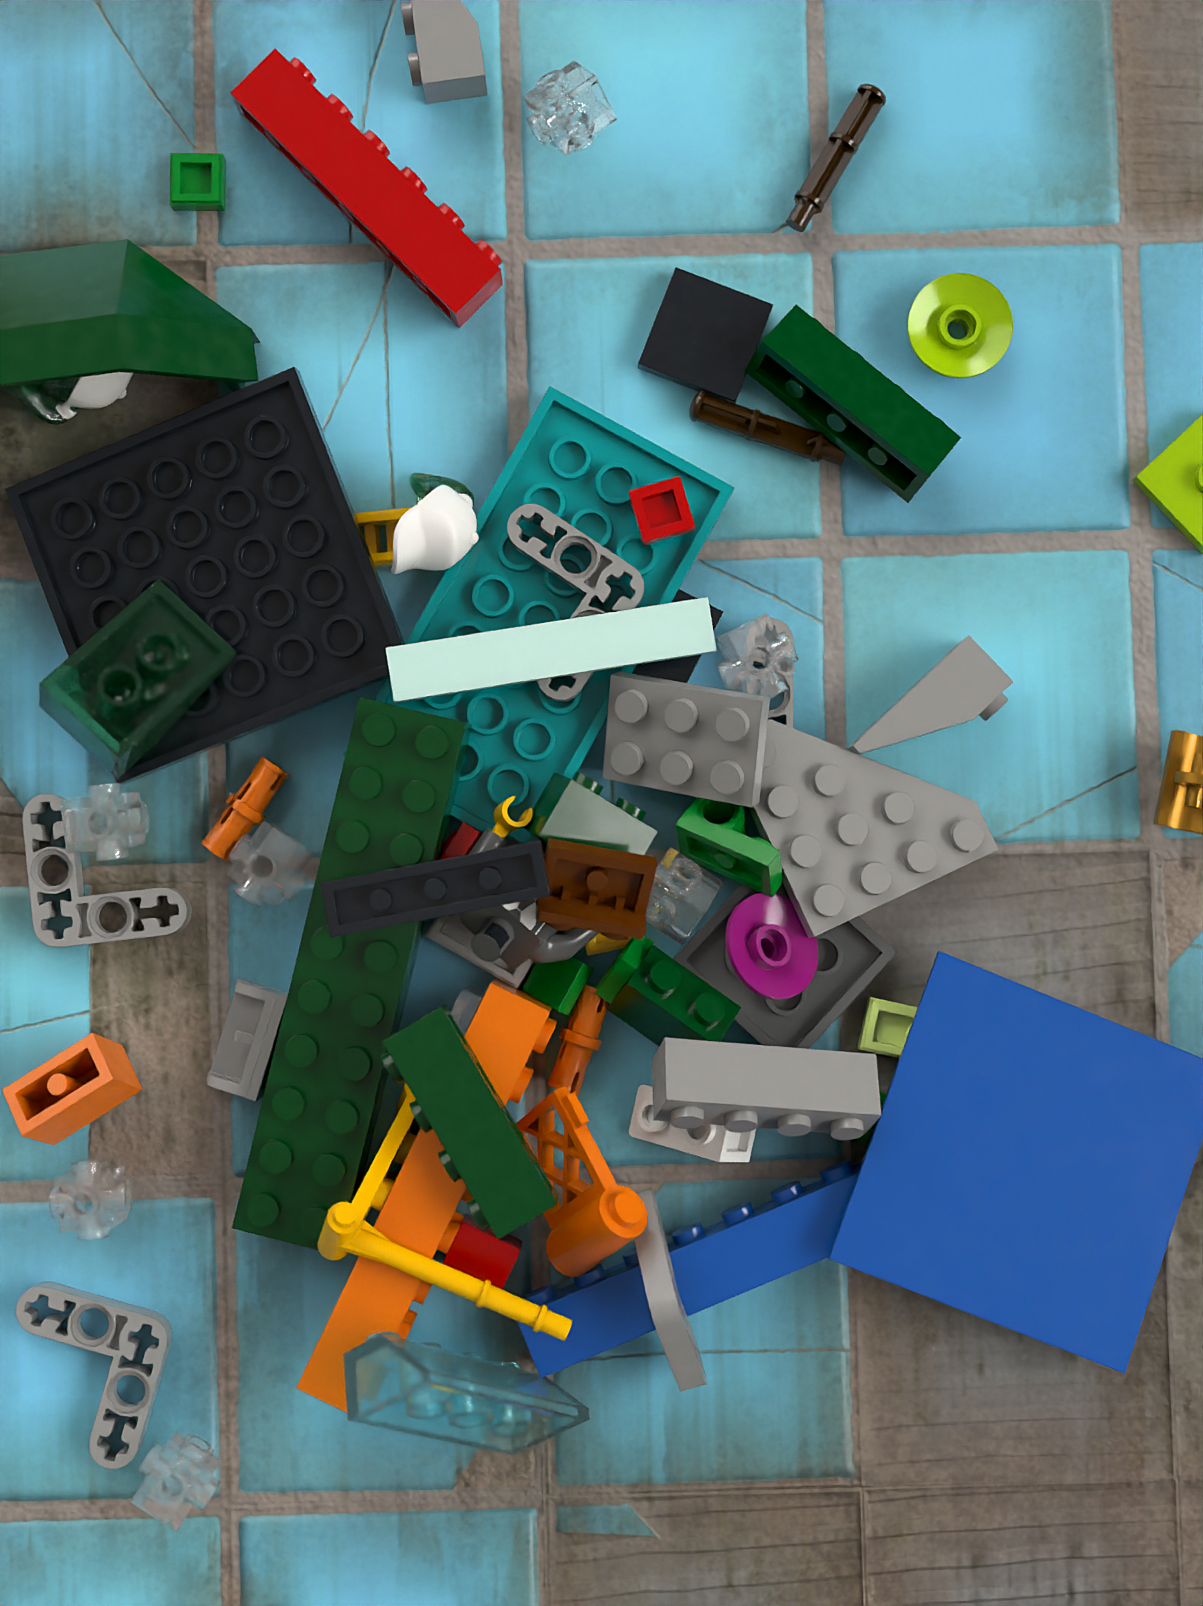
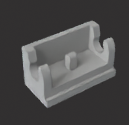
M238 978L212 1067L209 1070L206 1081H208L207 1085L257 1101L264 1096L288 992Z

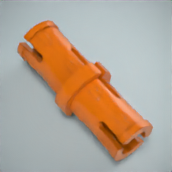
M261 756L252 773L237 793H230L225 802L228 806L214 827L211 828L207 836L201 841V844L215 855L230 862L254 825H261L266 816L263 812L277 791L280 790L285 781L290 777V774Z
M584 985L576 1000L577 1002L567 1028L562 1027L559 1038L563 1040L555 1066L547 1082V1085L556 1089L567 1086L569 1092H575L576 1095L580 1094L584 1075L593 1051H599L602 1040H599L598 1036L610 1004L595 993L597 989L593 986Z

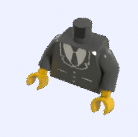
M516 796L509 797L501 802L493 813L496 825L492 830L485 829L468 854L519 845L520 843L514 838L508 843L505 841V838L509 832H515L531 821L533 816L532 808L527 809L520 816L518 822H515L509 818L507 808ZM536 899L464 912L459 915L461 923L474 934L471 940V949L479 959L486 962H494L500 957L508 966L518 968L528 959L537 964L568 960L599 933L580 928L569 931L558 930L548 926L545 922L536 920Z

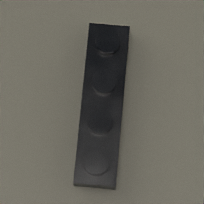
M541 840L320 883L330 938L552 895Z

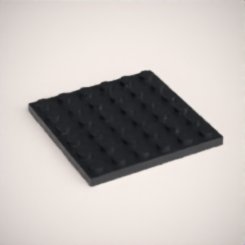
M295 367L5 489L114 778L119 785H125L390 677L386 648L406 645L300 371Z

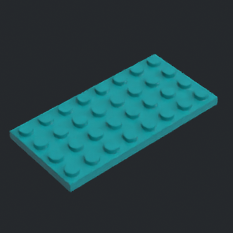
M549 386L476 516L478 542L472 545L470 550L456 564L446 570L405 644L571 618L585 596L518 552L510 542L507 533V522L510 515L518 507L525 504H537L548 509L635 567L641 573L644 581V595L638 608L671 603L735 487ZM680 476L695 524V530L643 546L628 491ZM535 517L531 523L522 520L518 524L523 533L521 540L527 543L532 537L540 539L548 546V549L541 555L550 559L555 544L566 534L557 530L553 540L541 531L540 525L542 520ZM580 545L567 547L560 557L562 567L572 574L584 572L592 561L589 551ZM623 576L620 581L610 578L606 584L611 588V594L604 606L597 599H594L590 607H595L605 613L612 612V608L620 597L624 596L631 599L634 596V593L629 589L631 579ZM637 665L595 671L583 690L574 699L567 702H555L548 699L541 692L537 681H530L395 703L390 677L384 680L374 700L473 724L451 815L484 832L486 828L492 830L496 825L493 813L495 808L504 800L516 796L513 802L509 804L507 813L511 820L518 822L520 816L527 809L532 808L533 810L554 772L572 779L575 772L579 771L607 720L611 675L619 671L633 673ZM570 675L551 678L552 682L549 687L555 691L562 685L571 688L575 681L572 680ZM521 828L515 832H509L505 841L508 843L514 838L520 844L540 841L541 838Z

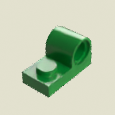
M697 797L690 808L684 812L675 824L681 857L771 898L783 883L780 850L775 849L762 838H750L747 836L744 806Z

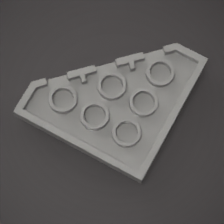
M772 719L768 720L760 800L757 805L752 808L748 807L762 839L769 842L775 849L780 850L783 885L808 938L815 937L999 850L976 801Z

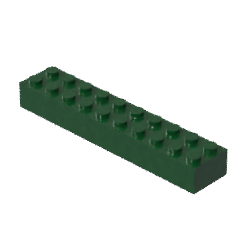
M359 697L232 1229L318 1250L317 1243L328 1210L338 1202L352 1203L362 1184L388 1076V1071L381 1059V1055L387 1052L382 1041L399 1031L425 920L330 938L320 883L440 860L473 724Z

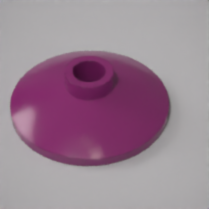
M758 893L742 900L734 908L727 923L725 940L729 961L742 983L757 995L771 1000L791 998L806 989L816 972L818 945L816 936L812 938L807 937L791 900L779 894H774L771 898L763 893Z

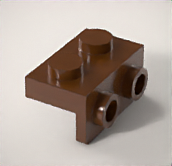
M548 838L544 857L552 895L536 899V920L545 922L548 926L563 931L575 928L597 931L613 940H626L629 937L644 939L647 928L645 914L657 869L656 857Z

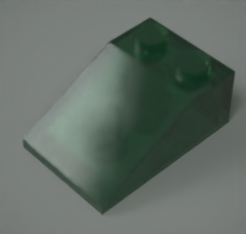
M158 579L39 683V706L118 779L166 734L233 660L237 652Z

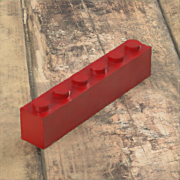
M274 49L230 92L239 113L460 328L503 285L501 269L498 267L502 263L500 257L483 240L480 239L475 244L462 231L465 227L463 221L447 204L442 203L437 207L424 194L427 191L426 185L409 167L405 166L400 171L387 158L390 155V151L376 134L368 130L363 135L350 122L353 119V115L338 97L332 93L327 98L323 96L313 86L316 83L315 77L299 59L294 57L289 62L279 51Z

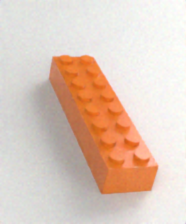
M494 979L480 1003L465 1038L506 1106L508 1100L519 1104L534 1069L525 1066L530 1053L534 1050L543 1054L557 1021L548 1017L552 1007L530 994L498 979ZM420 1128L373 1227L391 1242L432 1259L436 1250L447 1254L464 1218V1215L455 1210L460 1200L467 1202L473 1196L462 1178L454 1182L446 1172L438 1156V1152L445 1148L435 1131L431 1130L425 1133ZM359 1256L296 1388L354 1417H357L364 1401L375 1405L394 1364L393 1361L385 1358L388 1350L399 1355L418 1314L408 1308L412 1300L423 1305L432 1284L382 1262Z

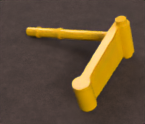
M405 1082L396 1106L397 1116L352 1203L338 1202L328 1210L317 1243L319 1252L326 1259L333 1261L340 1260L348 1253L382 1262L476 1303L475 1306L478 1308L483 1306L532 1327V1331L536 1333L541 1331L565 1341L573 1320L548 1310V1306L544 1304L539 1306L491 1285V1281H481L391 1242L365 1221L371 1208L381 1212L395 1181L387 1178L394 1162L403 1166L417 1135L410 1133L413 1124H418L409 1106L416 1099Z

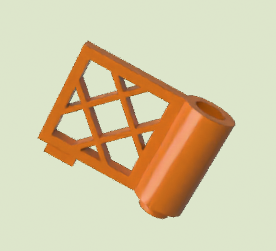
M567 1086L551 1092L522 1117L516 1125L531 1150L532 1148L525 1134L529 1133L538 1138V1156L535 1154L534 1156L552 1186L553 1182L563 1187V1206L561 1207L558 1201L557 1205L543 1213L552 1230L546 1240V1252L549 1261L563 1275L579 1277L640 1235L647 1225V1210L637 1193L628 1187L617 1185L586 1125L589 1119L575 1092L570 1093ZM555 1109L564 1124V1135L554 1130ZM554 1147L564 1152L563 1170L554 1165ZM580 1161L584 1163L594 1184L590 1185L579 1179Z

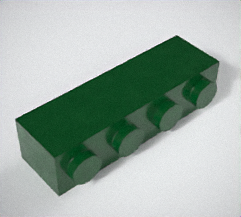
M797 304L762 340L744 370L907 503H909L962 438L940 418L934 416L908 395L899 385L893 383L867 362L858 352L852 350Z
M446 1004L382 1041L387 1052L381 1055V1059L388 1073L396 1084L405 1080L416 1100L409 1104L410 1109L425 1133L434 1130L445 1148L438 1152L440 1161L454 1182L461 1178L463 1179L473 1196L472 1199L467 1201V1206L482 1231L491 1227L497 1239H500L557 1205L558 1195Z

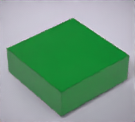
M170 153V206L173 211H225L226 159L223 153Z
M644 936V939L631 938L595 987L597 989L595 993L611 1004L654 942Z
M573 956L564 961L536 963L522 990L555 1010L569 1015L594 968Z

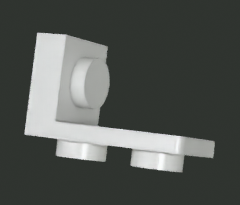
M640 1085L638 1087L629 1128L631 1137L717 1162H749L756 1129L743 1133L730 1132L725 1129L724 1125L703 1124L692 1129H681L672 1126L671 1122L653 1121V1086Z

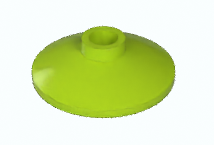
M953 273L931 281L918 293L908 314L907 334L913 352L927 368L949 378H971L990 370L1006 353L1013 334V317L1006 298L992 283L973 274ZM953 323L960 324L965 329V337L954 339L948 333V326Z

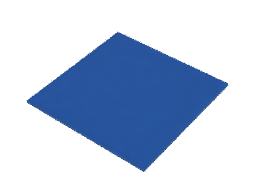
M938 951L881 1108V1116L876 1122L828 1259L1125 1374L1203 1140V1058Z

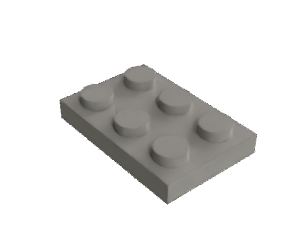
M620 671L614 673L610 678L602 779L752 808L760 800L770 697Z

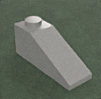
M967 636L859 736L847 750L861 755L964 724L975 719L978 715L986 721L1008 701V698L1002 692L1013 681L970 636Z

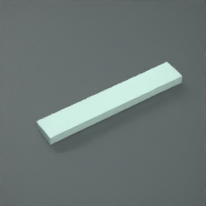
M708 597L387 647L386 655L394 702L398 703L714 653L717 649Z

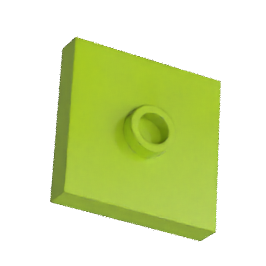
M1202 414L1136 475L1132 481L1203 554Z

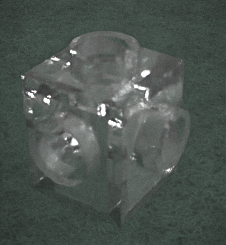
M572 61L561 70H554L545 74L537 81L536 87L523 96L532 113L527 118V123L534 136L543 146L550 143L565 156L571 152L586 148L593 142L596 134L617 120L596 75L576 61Z
M767 613L717 638L715 642L723 661L716 664V667L727 690H738L741 693L770 697V699L788 690L785 680L795 674L796 671L792 663L798 661V656L787 633L784 631L777 634ZM757 656L761 658L765 668L757 669L753 667L749 657Z
M121 783L88 786L89 797L60 800L67 854L95 851L97 861L129 857L128 847L145 844L144 834L149 832L150 816L146 803L140 802L139 791L122 793Z
M263 821L253 836L247 833L244 834L234 846L228 857V860L234 864L227 872V875L238 882L233 890L259 908L264 901L270 905H279L283 898L291 902L308 879V875L302 871L315 852L272 822ZM268 859L273 863V871L269 876L264 873V864Z
M670 847L660 863L657 864L645 914L646 922L683 945L705 915L724 882Z
M87 1159L72 1162V1169L56 1177L55 1186H51L49 1191V1210L53 1219L58 1218L59 1233L77 1231L78 1240L110 1236V1228H114L126 1220L128 1212L132 1208V1188L130 1181L125 1179L124 1165L105 1166L104 1159ZM84 1194L88 1195L92 1200V1209L90 1211H85Z
M176 1432L166 1446L156 1442L144 1459L138 1471L146 1475V1478L132 1498L131 1503L177 1532L193 1506L201 1511L204 1510L220 1484V1481L212 1477L222 1460L213 1455L214 1449L202 1438L193 1434L183 1436Z

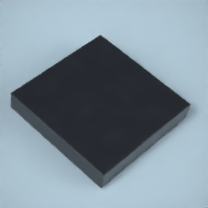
M675 267L639 359L638 369L695 391L706 392L705 394L736 403L747 375L744 370L756 352L773 304Z

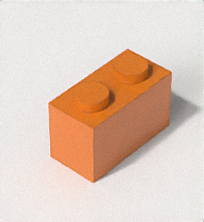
M91 1033L3 1088L2 1092L21 1136L56 1145L143 1089L123 1046L95 1033Z

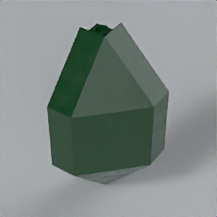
M128 239L0 256V388L117 372L224 381L232 393L244 388L246 382L259 381L254 344L260 343L252 328Z

